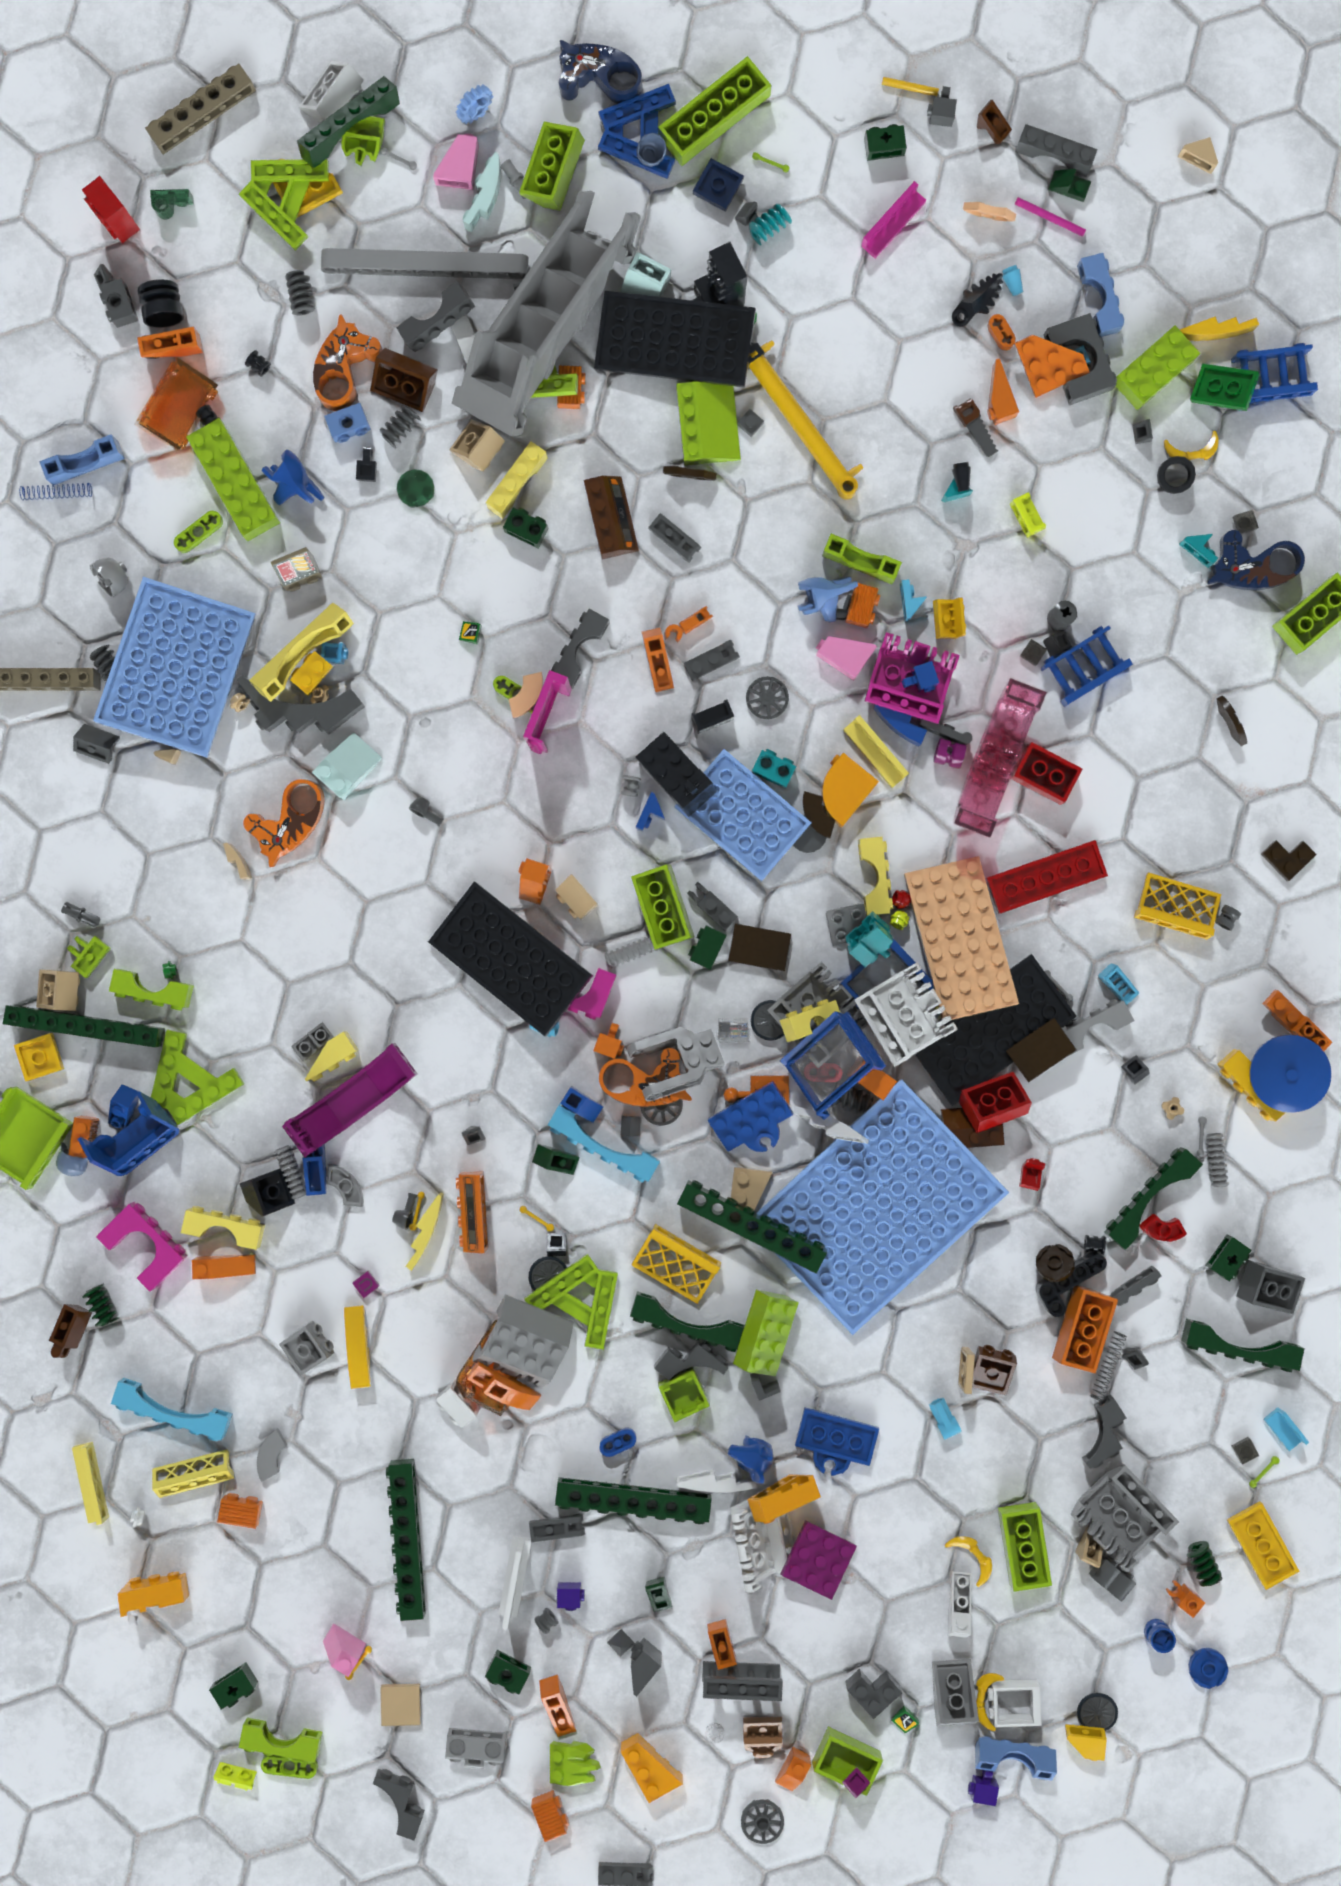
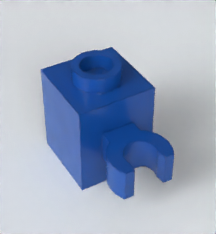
M932 661L913 667L911 670L913 676L902 680L904 688L916 684L918 692L924 690L925 693L935 690V686L939 684Z

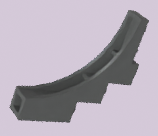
M242 675L237 679L240 684L238 686L240 691L245 696L248 694L252 699L250 701L251 705L256 711L259 710L254 714L257 718L256 724L261 730L265 729L268 732H271L287 719L285 724L291 731L295 730L301 733L317 720L315 725L321 732L325 731L330 734L365 707L351 689L338 697L315 704H291L276 699L270 702L255 689L245 676Z

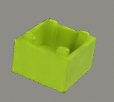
M694 1367L675 1374L670 1380L664 1379L658 1382V1388L674 1422L710 1406L709 1399Z

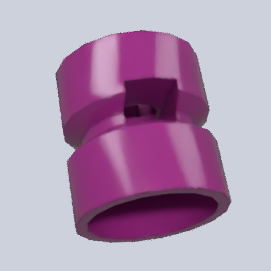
M940 738L933 762L942 765L948 763L949 767L960 769L967 746L957 742L953 745L951 741Z

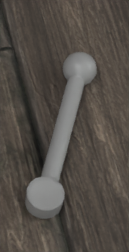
M385 147L380 149L382 155H388L408 165L411 170L417 168L415 161L409 162L387 151Z
M1045 970L1044 972L1052 983L1066 996V1000L1072 1001L1073 996L1068 994L1056 982L1049 970Z
M1203 1116L1198 1119L1200 1123V1137L1197 1155L1199 1157L1204 1155L1203 1136L1204 1124L1207 1122V1119Z

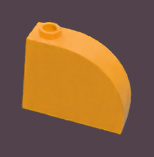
M842 753L841 756L836 755L830 762L833 766L827 772L821 788L823 807L828 816L836 820L835 823L841 828L879 782L845 753Z

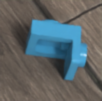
M325 642L321 647V657L328 663L344 664L345 659H348V648H346L343 642H339V644Z

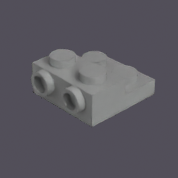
M311 1321L279 1344L300 1376L335 1353L333 1343L325 1339L322 1334V1327L319 1324H315L314 1321Z

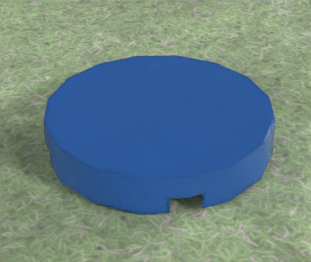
M1201 1648L1190 1658L1188 1664L1189 1673L1194 1682L1200 1687L1207 1689L1215 1686L1218 1687L1226 1680L1228 1675L1227 1662L1224 1656L1217 1650Z

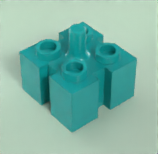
M872 911L858 928L855 927L845 937L849 945V954L864 967L874 963L878 958V953L884 958H888L890 956L888 949L893 942L889 925Z

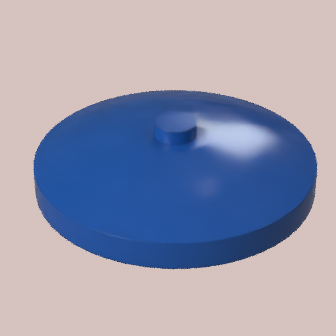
M1280 1035L1271 1038L1258 1048L1251 1060L1249 1076L1254 1092L1266 1105L1281 1112L1295 1113L1310 1109L1323 1099L1331 1083V1066L1325 1052L1313 1041L1299 1035Z

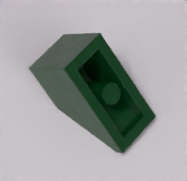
M538 1144L532 1163L548 1170L574 1175L580 1157L553 1147Z

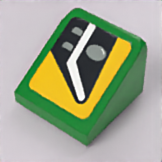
M463 621L459 640L478 645L482 625Z
M905 1705L891 1718V1721L904 1733L909 1732L920 1723L918 1718Z

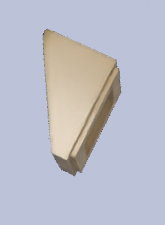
M178 749L154 752L156 757L173 765H176L181 751Z

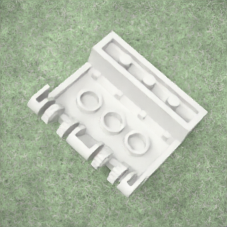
M918 962L854 999L894 1067L939 1039L958 1030L954 1022L944 1026V1024L952 1020L950 1016H946L940 1021L936 1018L935 1015L942 1013L945 1007L943 1005L934 1009V1007L942 1003L934 989L924 993V990L932 986L930 982L923 984L920 988L916 985L915 981H919L925 976L924 972L914 976L916 972L921 970Z
M746 1500L731 1507L730 1511L745 1592L750 1593L762 1588L761 1585L756 1584L758 1581L775 1572L781 1573L795 1543L790 1512L775 1518L773 1522L768 1524L755 1522L749 1503Z

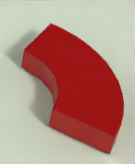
M1152 1214L1139 1225L1145 1234L1160 1241L1172 1242L1187 1235L1178 1218L1162 1221L1157 1215Z

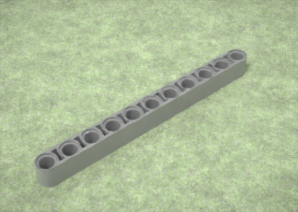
M325 248L321 251V271L328 274L524 279L528 273L529 262L527 255L514 253Z

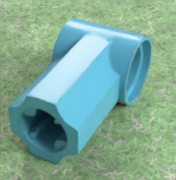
M938 1398L929 1404L944 1440L962 1432L944 1398Z

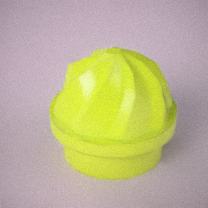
M898 910L890 917V925L898 930H903L909 924V917L905 911Z

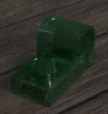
M189 189L150 190L152 208L161 219L167 220L173 216L174 205L179 207L194 205L193 196ZM162 205H166L164 209H159Z

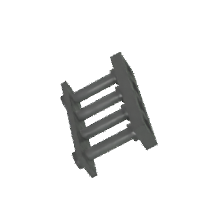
M703 1661V1698L782 1701L783 1680L780 1678V1664L737 1662L735 1666L718 1670L716 1662Z

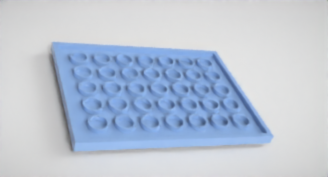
M143 577L93 721L208 758L256 614Z

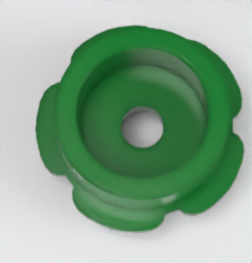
M168 961V963L162 965L165 979L171 978L173 980L174 975H177V968L175 964Z

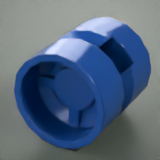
M1152 1619L1147 1622L1144 1628V1635L1154 1650L1159 1653H1168L1173 1650L1176 1644V1637L1168 1625L1161 1619Z

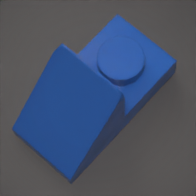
M653 792L650 793L636 825V829L643 831L644 828H649L652 821L650 814L665 820Z

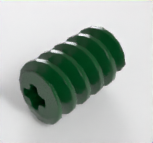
M104 1283L86 1291L82 1298H89L85 1303L86 1306L92 1305L88 1310L89 1313H96L92 1320L99 1319L95 1327L105 1326L119 1319V1317L113 1318L117 1313L116 1310L110 1311L114 1304H107L111 1299L110 1296L104 1297L108 1292L107 1289H100Z
M1198 1541L1188 1547L1191 1551L1187 1553V1557L1193 1558L1190 1560V1564L1196 1565L1193 1571L1199 1572L1196 1575V1578L1201 1580L1199 1585L1205 1587L1219 1583L1222 1580V1573L1218 1570L1219 1566L1215 1563V1557L1212 1555L1209 1543L1207 1541Z

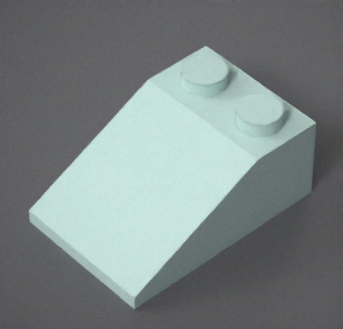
M353 732L325 757L312 773L338 797L345 800L379 763L382 757Z

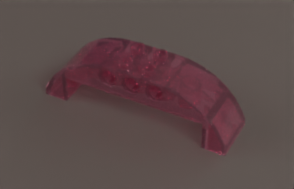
M1012 678L1008 680L991 714L967 774L955 810L953 824L991 838L998 820L995 819L998 808L1035 713L1040 711L1047 692Z

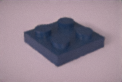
M710 158L693 189V195L726 212L744 180V175Z

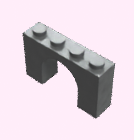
M1091 313L1046 329L1044 333L1045 340L1063 347L1070 345L1084 346L1093 360V368L1089 374L1068 381L1064 385L1063 390L1069 406L1114 389L1117 383L1116 374L1111 371L1109 355L1105 354L1103 339L1098 335L1097 322L1094 318L1092 319Z

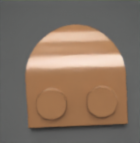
M743 1717L745 1750H749L757 1758H769L773 1756V1752L778 1749L781 1750L783 1745L782 1717Z

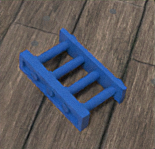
M1298 343L1293 347L1251 352L1248 350L1238 351L1231 359V363L1240 362L1241 369L1249 370L1248 361L1259 360L1262 387L1254 389L1250 403L1312 396L1318 390L1317 382L1310 383L1308 381L1305 355L1313 348V345ZM1297 356L1300 382L1296 385L1289 383L1286 357ZM1278 358L1281 381L1279 387H1272L1270 385L1267 359Z
M1102 626L1092 631L1093 635L1057 658L1051 656L1043 661L1045 665L1040 668L1041 671L1049 668L1064 691L1063 695L1065 698L1060 701L1064 707L1133 665L1130 658L1125 661L1119 658L1104 634L1111 629L1110 626L1105 628ZM1096 638L1099 639L1113 662L1114 668L1109 671L1102 667L1088 644ZM1082 648L1097 672V678L1092 681L1090 678L1087 679L1072 654ZM1066 658L1081 682L1079 684L1081 688L1076 691L1073 688L1071 689L1056 665L1057 662Z

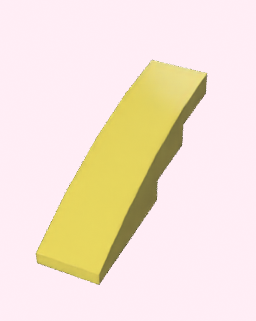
M441 1192L416 1225L422 1231L411 1245L416 1252L405 1266L411 1271L425 1252L434 1233L444 1196Z

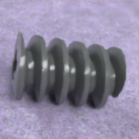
M301 270L288 272L285 278L287 280L286 285L289 288L288 294L290 296L289 301L292 314L297 316L306 315L315 311V306L311 305L314 303V299L308 298L313 295V292L308 290L312 287L311 284L306 283L310 281V277L304 275V272Z
M404 405L400 406L402 412H395L397 418L391 416V423H385L387 429L380 428L382 437L395 449V441L400 444L402 443L399 436L406 438L407 436L404 431H412L409 425L411 424L416 427L417 424L414 420L418 419L421 421V418L412 409Z
M1060 601L1049 611L1047 622L1053 631H1063L1076 620L1077 609L1075 605L1070 601Z
M110 645L101 646L90 655V660L94 661V666L98 668V673L102 674L101 678L106 682L115 657H111L114 650L107 651Z
M837 1082L834 1091L842 1085V1082ZM852 1087L834 1102V1105L836 1106L841 1102V1108L848 1105V1111L855 1107L856 1114L861 1110L864 1113L871 1107L874 1096L870 1099V1093L867 1092L863 1096V1090H859L856 1093V1088Z

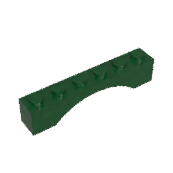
M383 76L297 140L301 158L313 168L317 167L329 157L339 139L353 125L373 115L387 114L400 104L397 86Z
M1182 1147L1176 1148L1170 1154L1171 1158L1168 1162H1164L1158 1167V1173L1145 1182V1187L1141 1192L1137 1191L1132 1196L1131 1203L1128 1206H1123L1119 1211L1120 1215L1106 1225L1104 1233L1122 1249L1126 1250L1139 1236L1142 1214L1153 1196L1171 1183L1190 1179L1203 1165L1187 1149Z
M638 1291L630 1312V1317H633L635 1322L652 1323L651 1326L654 1328L662 1329V1327L670 1329V1332L680 1335L684 1333L688 1335V1338L699 1341V1338L707 1340V1344L712 1346L723 1345L726 1350L736 1352L745 1327L744 1324L731 1320L713 1325L686 1323L668 1313L656 1297Z
M1187 1318L1181 1339L1189 1349L1198 1350L1203 1348L1206 1349L1205 1352L1217 1355V1352L1224 1353V1356L1227 1358L1236 1359L1237 1356L1243 1358V1361L1255 1364V1361L1262 1362L1261 1365L1273 1368L1275 1365L1281 1367V1370L1291 1373L1293 1370L1300 1371L1305 1350L1300 1345L1280 1340L1263 1347H1239L1224 1341L1208 1324Z

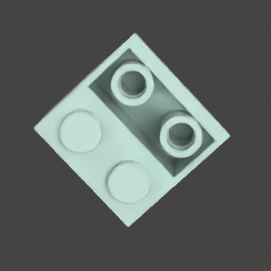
M637 252L628 268L620 292L661 297L671 279V269Z

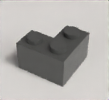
M860 1668L845 1681L849 1693L873 1719L902 1694L900 1684L887 1670L873 1683Z

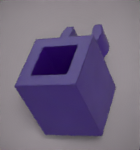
M982 1770V1776L973 1775L972 1782L968 1784V1794H970L973 1803L996 1806L999 1785L996 1779L992 1778L993 1771Z

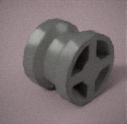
M548 1608L543 1610L541 1616H537L534 1619L536 1625L545 1634L550 1632L552 1626H556L559 1623L555 1614Z

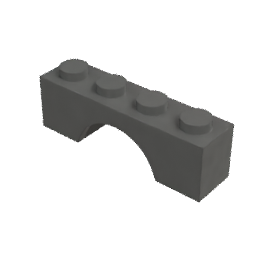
M1025 124L1015 152L1031 158L1037 156L1053 157L1063 162L1068 169H1076V174L1087 177L1098 149Z
M456 281L442 292V304L433 317L426 320H418L411 316L396 328L406 345L416 352L432 339L438 337L445 329L454 325L462 316L468 314L475 305L465 288Z
M590 608L587 613L583 612L579 619L581 624L578 629L574 628L570 635L572 640L568 646L565 645L563 647L559 663L556 661L551 669L553 672L568 677L571 689L574 688L582 674L580 667L576 663L578 648L585 641L591 639L601 640L610 624L608 618Z

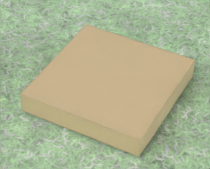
M962 1347L960 1354L958 1385L965 1394H972L975 1355L969 1347Z
M420 1684L381 1685V1726L420 1725Z

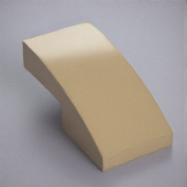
M223 843L228 862L237 864L240 879L252 878L249 867L241 853L232 844Z

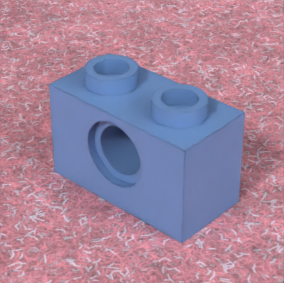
M361 403L324 416L335 443L346 442L350 437L355 435L362 436L371 430ZM348 421H352V422H353V424H352L351 427H349V428H345V427H344V425H345L346 422H348Z

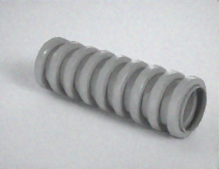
M644 937L642 941L639 939L637 943L634 941L632 945L627 944V947L621 946V949L616 948L614 952L611 950L609 954L606 952L604 956L608 967L612 969L614 965L617 967L619 963L624 964V961L630 962V959L635 960L637 956L640 958L642 954L645 956L647 952L652 953L655 949L651 937Z
M1207 1134L1205 1137L1208 1139L1206 1144L1209 1145L1207 1150L1210 1157L1208 1162L1211 1163L1209 1168H1211L1210 1174L1212 1175L1210 1179L1213 1181L1211 1186L1226 1187L1229 1185V1182H1227L1228 1176H1226L1228 1170H1225L1227 1164L1224 1162L1226 1161V1158H1224L1226 1153L1223 1152V1149H1225V1146L1222 1145L1224 1143V1140H1222L1223 1134Z
M287 1145L277 1149L274 1153L278 1155L276 1158L277 1160L279 1159V1165L282 1166L281 1171H284L283 1176H286L285 1182L289 1184L287 1187L291 1189L289 1192L293 1194L292 1199H297L306 1195V1187L303 1185L304 1179H301L302 1174L298 1172L300 1171L296 1166L298 1163L294 1161L296 1158L292 1156L293 1151H290L291 1145Z

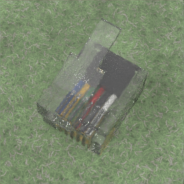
M718 1018L716 1040L718 1042H750L748 1018Z

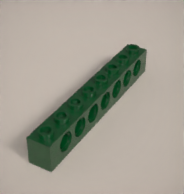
M6 1005L3 1025L154 1048L162 1047L165 1029L17 1005Z
M688 1180L677 1205L817 1274L827 1254V1249L824 1248L825 1245L816 1240L812 1242L807 1239L808 1237L801 1232L794 1233L790 1231V1227L783 1223L778 1225L772 1222L773 1219L764 1214L760 1216L751 1207H742L733 1198L727 1197L726 1199L720 1196V1192L711 1188L708 1190L703 1187L702 1183L696 1180L692 1182ZM703 1195L706 1201L699 1203L696 1200V1196ZM719 1203L723 1206V1210L717 1212L713 1209V1205ZM733 1212H737L740 1214L741 1218L739 1220H733L730 1214ZM755 1221L758 1223V1227L751 1229L748 1226V1222ZM771 1229L775 1231L776 1235L770 1238L766 1236L765 1232ZM785 1238H790L793 1244L785 1246L782 1241ZM802 1247H808L811 1250V1252L807 1255H803L800 1252V1249Z
M414 1459L391 1460L388 1467H386V1478L390 1480V1486L387 1487V1496L391 1498L389 1517H392L393 1525L390 1526V1535L394 1537L392 1556H395L396 1563L393 1564V1574L397 1576L395 1595H398L399 1602L396 1603L397 1615L400 1614V1621L421 1620L425 1617L426 1606ZM403 1478L406 1484L399 1485L396 1479ZM404 1497L407 1500V1504H400L398 1498ZM399 1517H406L409 1522L406 1524L401 1523ZM407 1536L410 1539V1542L404 1543L401 1540V1537ZM402 1556H409L411 1562H405ZM410 1575L413 1581H406L404 1576ZM405 1595H412L414 1597V1600H407Z
M558 1477L555 1506L565 1510L572 1507L578 1508L579 1511L583 1512L597 1510L601 1514L616 1512L620 1516L635 1514L639 1518L653 1516L657 1520L671 1518L676 1522L689 1520L695 1524H705V1522L709 1523L712 1498L711 1494ZM572 1492H578L581 1495V1497L578 1499H574L571 1497L570 1494ZM597 1494L600 1499L592 1501L590 1495ZM611 1496H616L619 1498V1501L617 1503H611L609 1501V1498ZM635 1498L638 1500V1504L630 1505L628 1500ZM650 1500H654L658 1504L656 1507H649L647 1503ZM673 1502L677 1507L671 1510L666 1505ZM692 1504L696 1509L689 1512L686 1510L687 1505Z

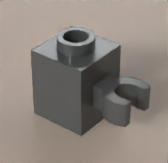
M943 86L941 97H934L932 104L928 105L927 116H930L929 124L952 127L955 119L957 99H949L951 87Z

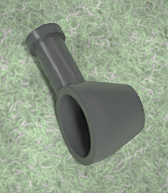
M419 796L410 804V811L420 817L427 818L440 827L444 818H440L428 811L430 804L428 800Z
M408 1193L405 1209L394 1212L392 1222L398 1227L405 1230L409 1228L413 1218L412 1209L418 1195Z

